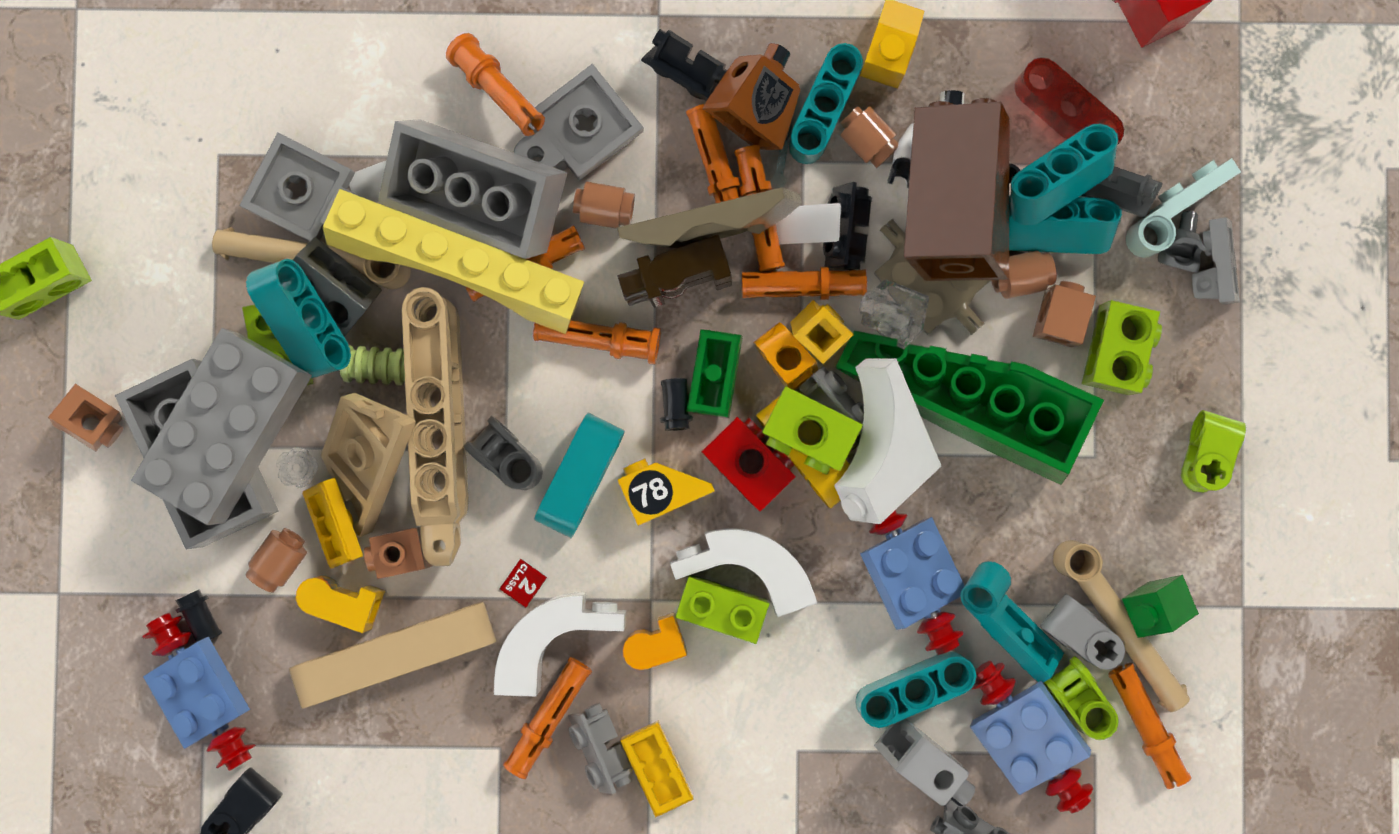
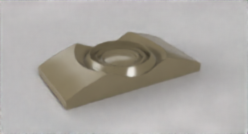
M781 187L617 227L619 238L642 244L679 248L719 235L720 239L746 231L760 234L786 218L802 203L800 194Z

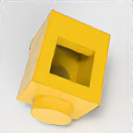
M814 300L790 322L793 336L822 364L853 336V333L843 324V318L830 305L820 306Z

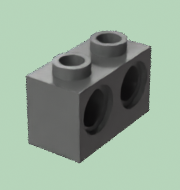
M316 237L293 259L303 269L344 337L382 292L381 288Z

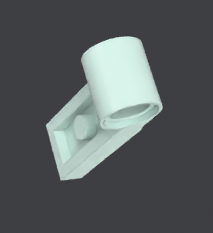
M1231 158L1220 166L1213 160L1192 174L1196 181L1186 188H1183L1179 182L1159 195L1158 198L1162 204L1149 211V215L1133 224L1127 231L1126 245L1130 252L1138 257L1146 258L1169 248L1176 237V228L1171 218L1241 173L1234 160ZM1145 227H1150L1156 232V245H1151L1145 240L1143 235Z

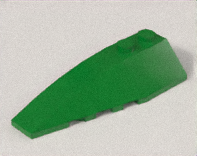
M855 330L836 364V369L860 382L855 367L863 360L896 358L922 418L1060 485L1063 484L1070 474L1104 402L1103 399L1026 364L1012 361L1009 364L989 360L987 356L972 353L971 356L946 351V348L931 345L928 348L908 344L906 340Z

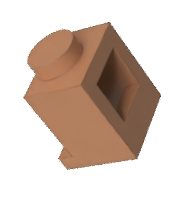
M74 384L48 417L54 427L64 431L95 452L102 444L109 448L123 430V427L118 424L122 420L120 412L77 384ZM96 418L99 420V424L94 430H86L83 428V423L86 419Z
M420 527L369 538L370 546L364 548L366 567L369 572L376 571L377 579L423 570L433 566L423 556ZM391 546L397 547L400 551V558L397 562L389 559L388 549Z

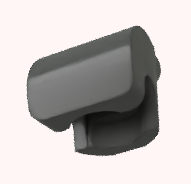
M1185 211L1181 214L1179 229H1176L1175 240L1169 248L1158 253V262L1194 273L1199 272L1201 265L1200 255L1202 251H1205V247L1199 234L1196 233L1199 216L1196 212Z

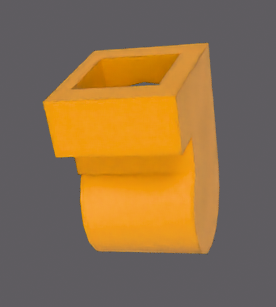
M780 322L753 342L758 352L773 369V372L784 387L795 390L818 371L817 361Z
M674 612L658 618L660 629L652 632L645 629L636 630L628 636L623 647V657L628 665L634 669L644 670L687 656V649Z

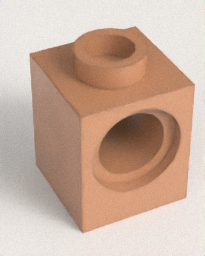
M1060 281L1059 285L1055 284L1046 289L1032 337L1071 348L1083 344L1096 296L1085 293L1084 286L1068 281Z

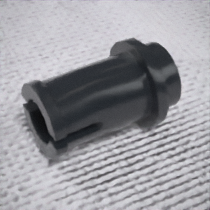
M671 378L661 381L664 417L660 418V422L664 423L665 431L690 429L689 422L693 421V416L688 415L687 379Z
M200 589L175 600L179 607L176 609V612L182 613L196 642L206 637H209L211 640L222 634L205 601L209 598L207 595L203 596Z

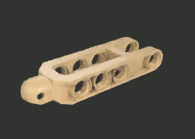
M421 287L408 293L402 305L407 415L416 421L408 441L410 494L416 526H420L423 556L428 563L438 567L450 566L461 545L460 522L467 514L469 502L466 450L463 447L466 444L460 317L458 309L452 302L431 288ZM424 299L419 303L414 314V307L419 300ZM437 306L435 317L427 321L428 311L432 307ZM439 388L441 400L433 407L430 402L431 394ZM440 429L443 434V443L436 450L432 439L435 432ZM438 472H442L445 477V487L441 492L437 490L434 484L435 476ZM441 540L445 543L444 550L441 548L440 545Z

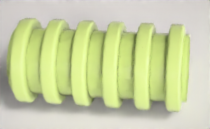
M349 345L351 352L350 363L346 368L340 370V375L344 382L350 383L352 379H356L357 383H364L368 379L371 384H376L378 380H381L384 385H389L391 381H395L396 385H403L405 382L403 348H398L396 352H393L389 347H385L383 351H380L378 347H372L368 351L365 346H359L357 350H354L353 346Z

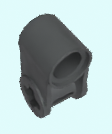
M491 415L487 420L489 425L473 442H467L463 447L474 459L493 472L510 488L520 490L534 488L542 479L543 469L541 463L519 442V439L506 426ZM524 459L530 464L531 474L526 481L518 483L512 476V467L516 462Z

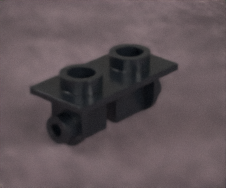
M659 29L652 41V44L655 46L641 59L642 62L652 67L658 75L673 80L686 88L693 97L705 101L708 100L727 72L725 69L726 64L702 50L697 53L694 61L689 59L688 56L694 45L671 30L665 32Z
M856 182L834 187L833 193L829 198L828 204L839 203L841 205L840 236L837 242L823 243L824 267L835 268L844 266L845 270L851 271L860 270L861 264L865 263L868 235L854 231L855 226L869 227L872 197L868 196V188L856 187Z

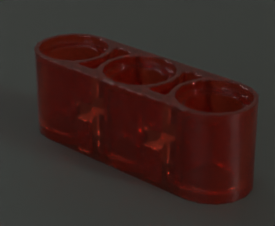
M1041 57L1032 60L1016 79L1014 89L1020 101L1065 140L1092 124H1104L1113 128L1118 134V144L1124 137V126L1120 118L1049 58ZM1035 74L1042 77L1045 81V89L1035 88L1030 83L1029 75ZM1061 101L1072 103L1076 109V116L1065 114L1061 108Z

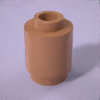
M859 106L856 107L840 123L845 128L840 136L866 164L871 162L876 169L898 148V142L895 140L897 134L870 106L864 111Z
M586 182L584 189H576L573 213L580 214V223L617 229L620 225L631 224L635 194L627 193L626 189L622 187Z
M1039 251L1009 256V280H991L995 292H1001L1005 299L1045 291L1049 285L1056 283L1057 272L1055 262L1048 252L1040 253Z
M283 528L281 532L272 530L249 561L248 565L250 568L246 573V577L259 588L274 593L278 586L283 587L306 556L307 551L303 547L304 539L287 528Z

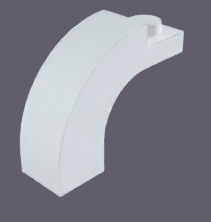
M724 528L704 532L709 545L708 549L701 550L700 544L676 551L678 559L670 562L675 580L723 564L740 565L752 570L765 583L777 617L817 604L810 581L798 561L776 541L754 531Z
M586 592L564 594L535 607L514 626L502 645L495 668L494 695L536 697L541 691L543 656L548 644L554 638L573 630L624 631L626 627V610H617V603L593 602L592 609H585Z

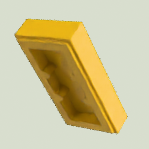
M332 478L322 481L302 491L330 569L363 557L353 529L352 515L345 507L336 479Z
M659 720L620 739L655 817L694 800L692 791Z

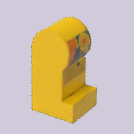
M318 576L306 579L299 585L296 591V602L299 608L309 615L364 633L372 630L386 590L368 585L361 587L359 593L340 587L337 581L329 576Z

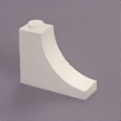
M896 358L865 359L855 367L860 379L864 402L862 434L850 466L834 485L840 497L842 508L852 521L881 524L941 467V463Z

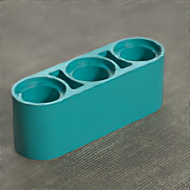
M837 44L830 49L793 127L789 141V152L793 159L799 163L812 164L818 161L824 154L862 69L863 58L858 48L851 44ZM839 60L846 61L852 67L853 72L847 75L838 74L834 71L832 63ZM819 97H828L833 100L836 109L831 112H822L816 107L815 100ZM802 134H812L819 141V146L812 150L804 149L798 143L797 138Z
M1092 124L1020 170L1011 181L1010 215L1012 218L1023 225L1038 224L1109 177L1113 172L1117 153L1118 134L1108 125Z
M1009 195V250L1103 254L1109 251L1112 246L1122 216V210L1115 202L1108 199L1078 197L1044 221L1035 225H1023L1016 222L1010 215Z
M284 259L250 272L246 281L247 292L293 365L312 375L311 379L342 370L348 366L351 359L350 347L298 263L291 259Z
M588 412L582 420L536 512L534 520L572 538L621 443L625 430Z
M949 651L867 684L860 689L856 696V707L862 718L870 726L876 728L887 727L968 692L975 684L976 671L969 660L957 652ZM951 663H960L963 669L960 679L952 683L946 682L944 678L946 667ZM914 679L923 680L925 685L923 694L915 699L907 698L905 694L907 684ZM878 695L884 696L887 701L885 710L878 715L867 713L866 706L869 699Z

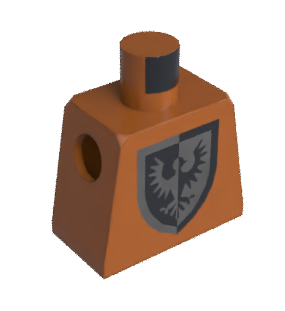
M770 43L764 55L739 56L734 60L704 104L703 110L750 146L760 145L761 150H782L800 94L799 84L783 71L791 55L790 52L779 44Z

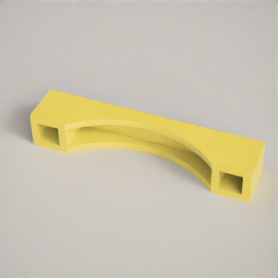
M339 189L323 225L326 243L329 246L366 260L404 265L446 278L499 302L526 320L564 334L567 332L584 285L582 280Z

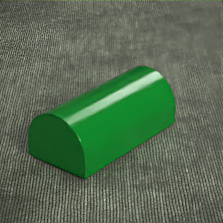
M700 329L687 407L688 412L720 418L730 417L743 339L742 335Z

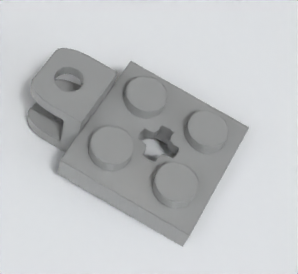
M592 63L535 107L538 112L544 115V125L539 131L534 129V135L523 137L515 146L514 153L531 160L535 157H542L543 159L539 161L540 163L562 171L568 167L580 181L643 133L644 127ZM583 114L587 118L592 115L595 116L594 129L590 132L586 130L579 131L576 128L579 125L578 115Z
M277 132L239 206L308 241H311L314 237L320 240L324 234V222L339 189L355 194L347 190L355 172ZM301 179L306 180V194L299 196L297 200L291 199L293 192L288 189L290 183L298 184Z

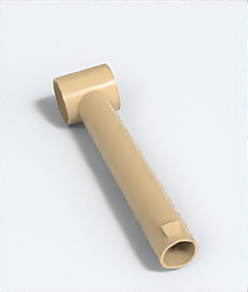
M230 227L224 230H217L214 233L212 249L215 254H219L226 260H229V256L276 263L284 259L293 260L308 243L234 232V229ZM329 247L364 276L384 288H401L410 278L411 267L395 264L393 273L388 277L382 278L380 276V266L383 261L366 260L340 249Z
M1075 540L1062 542L1055 549L1053 555V563L1057 571L1077 581L1111 631L1123 641L1125 651L1159 697L1160 701L1157 703L1165 707L1169 712H1175L1183 708L1190 701L1186 685H1180L1147 637H1137L1124 604L1101 573L1103 561L1099 551L1091 545ZM1081 550L1085 556L1084 565L1079 570L1073 571L1070 566L1071 556L1076 551Z

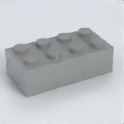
M423 120L395 121L378 203L527 259L547 253L567 172Z
M221 328L131 481L206 525L224 524L312 375L240 333Z
M190 359L115 395L143 458H145L202 361ZM259 468L255 471L224 524L206 525L163 500L186 550L205 547L279 512Z

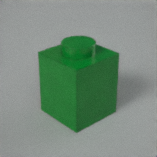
M1183 575L1149 581L1122 598L1138 638L1174 632L1199 614Z

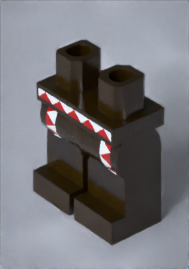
M719 235L661 253L652 261L649 255L637 258L638 269L617 275L624 299L629 306L650 300L654 308L665 305L664 298H678L683 295L687 288L712 280L716 290L732 286V274Z

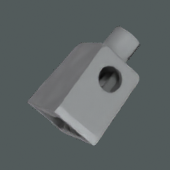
M908 719L890 725L874 745L899 774L941 806L946 805L951 799L961 807L972 799L975 793V786L966 780L969 772L952 755Z

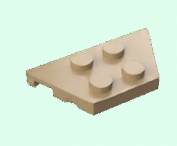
M352 393L340 398L321 457L329 474L336 479L343 501L351 500L359 517L358 523L353 528L355 533L362 537L372 533L416 421L408 415L357 393Z

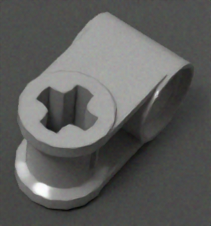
M1067 594L1062 597L1040 625L1045 632L1069 650L1072 649L1084 660L1100 669L1109 670L1117 667L1125 656V647L1119 636L1098 621L1096 616ZM1098 640L1104 642L1105 648L1108 649L1104 656L1099 654L1098 650L1094 647Z

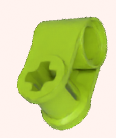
M1201 410L1198 413L1191 428L1190 442L1181 469L1182 481L1188 489L1203 493L1223 489L1229 484L1238 452L1245 438L1246 425L1244 422L1205 410ZM1203 466H1206V472L1211 474L1210 480H1207L1206 474L1201 473Z
M1074 656L1069 659L1070 665L1043 682V684L1078 731L1095 740H1105L1116 732L1118 715L1098 688V684L1092 674ZM1093 708H1100L1102 712L1101 723L1097 727L1088 728L1086 724L1087 713Z

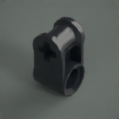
M250 767L227 791L222 802L202 825L200 834H223L221 830L224 828V822L231 826L227 832L228 834H248L273 808L283 793Z

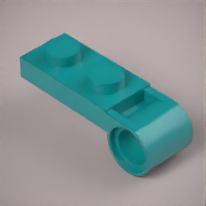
M982 562L977 566L961 591L963 605L981 623L980 625L1037 682L1042 681L1043 683L1053 676L1064 652L1006 595L1011 586L1009 572L996 562Z

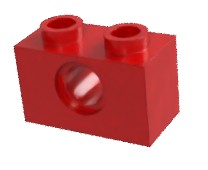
M736 417L701 453L761 512L796 478L790 471L795 464L786 454L776 449L772 452L761 441L766 435L762 434V430L749 417L744 422ZM745 450H755L762 457V467L754 474L744 472L739 465L740 455Z

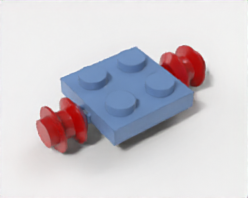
M895 510L881 524L874 523L873 527L869 530L870 534H886V540L865 550L860 555L896 630L905 629L924 618L917 629V633L927 634L930 639L925 650H935L937 655L947 653L960 645L958 639L963 636L964 632L962 630H953L950 623L956 615L954 613L941 612L940 608L961 597V591L965 585L933 518L923 519L902 531L899 527L903 525L908 515L897 513Z
M170 613L164 614L146 625L149 632L143 635L142 638H153L157 646L151 653L153 656L169 655V660L143 676L183 748L191 746L209 734H212L213 737L218 734L219 736L211 740L206 751H218L222 759L216 768L225 764L228 771H231L252 758L248 750L256 745L244 744L241 737L246 731L245 727H233L226 731L229 728L227 723L246 713L250 708L210 638L206 637L185 649L183 646L188 643L192 633L180 632L177 625L183 617L172 618Z
M987 661L975 669V684L971 689L980 688L984 693L980 700L982 705L996 704V707L972 720L970 728L1017 793L1021 795L1049 780L1045 793L1048 796H1059L1058 811L1064 812L1069 810L1070 813H1076L1085 808L1091 801L1090 794L1093 791V786L1089 783L1081 785L1078 780L1082 775V771L1079 768L1071 767L1089 758L1091 749L1042 681L1012 697L1010 694L1014 689L1016 680L1014 678H1003L1001 672L1005 665L1002 662L994 665L992 661Z

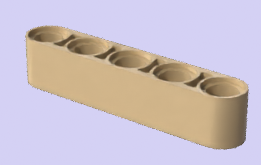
M480 602L290 667L289 671L301 708H306L480 649L497 641L484 602Z

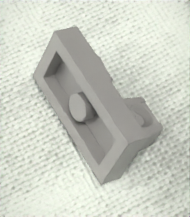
M1227 217L1209 220L1210 231L1203 232V243L1206 256H1213V262L1216 263V267L1192 274L1194 298L1219 299V302L1222 304L1240 303L1232 221Z

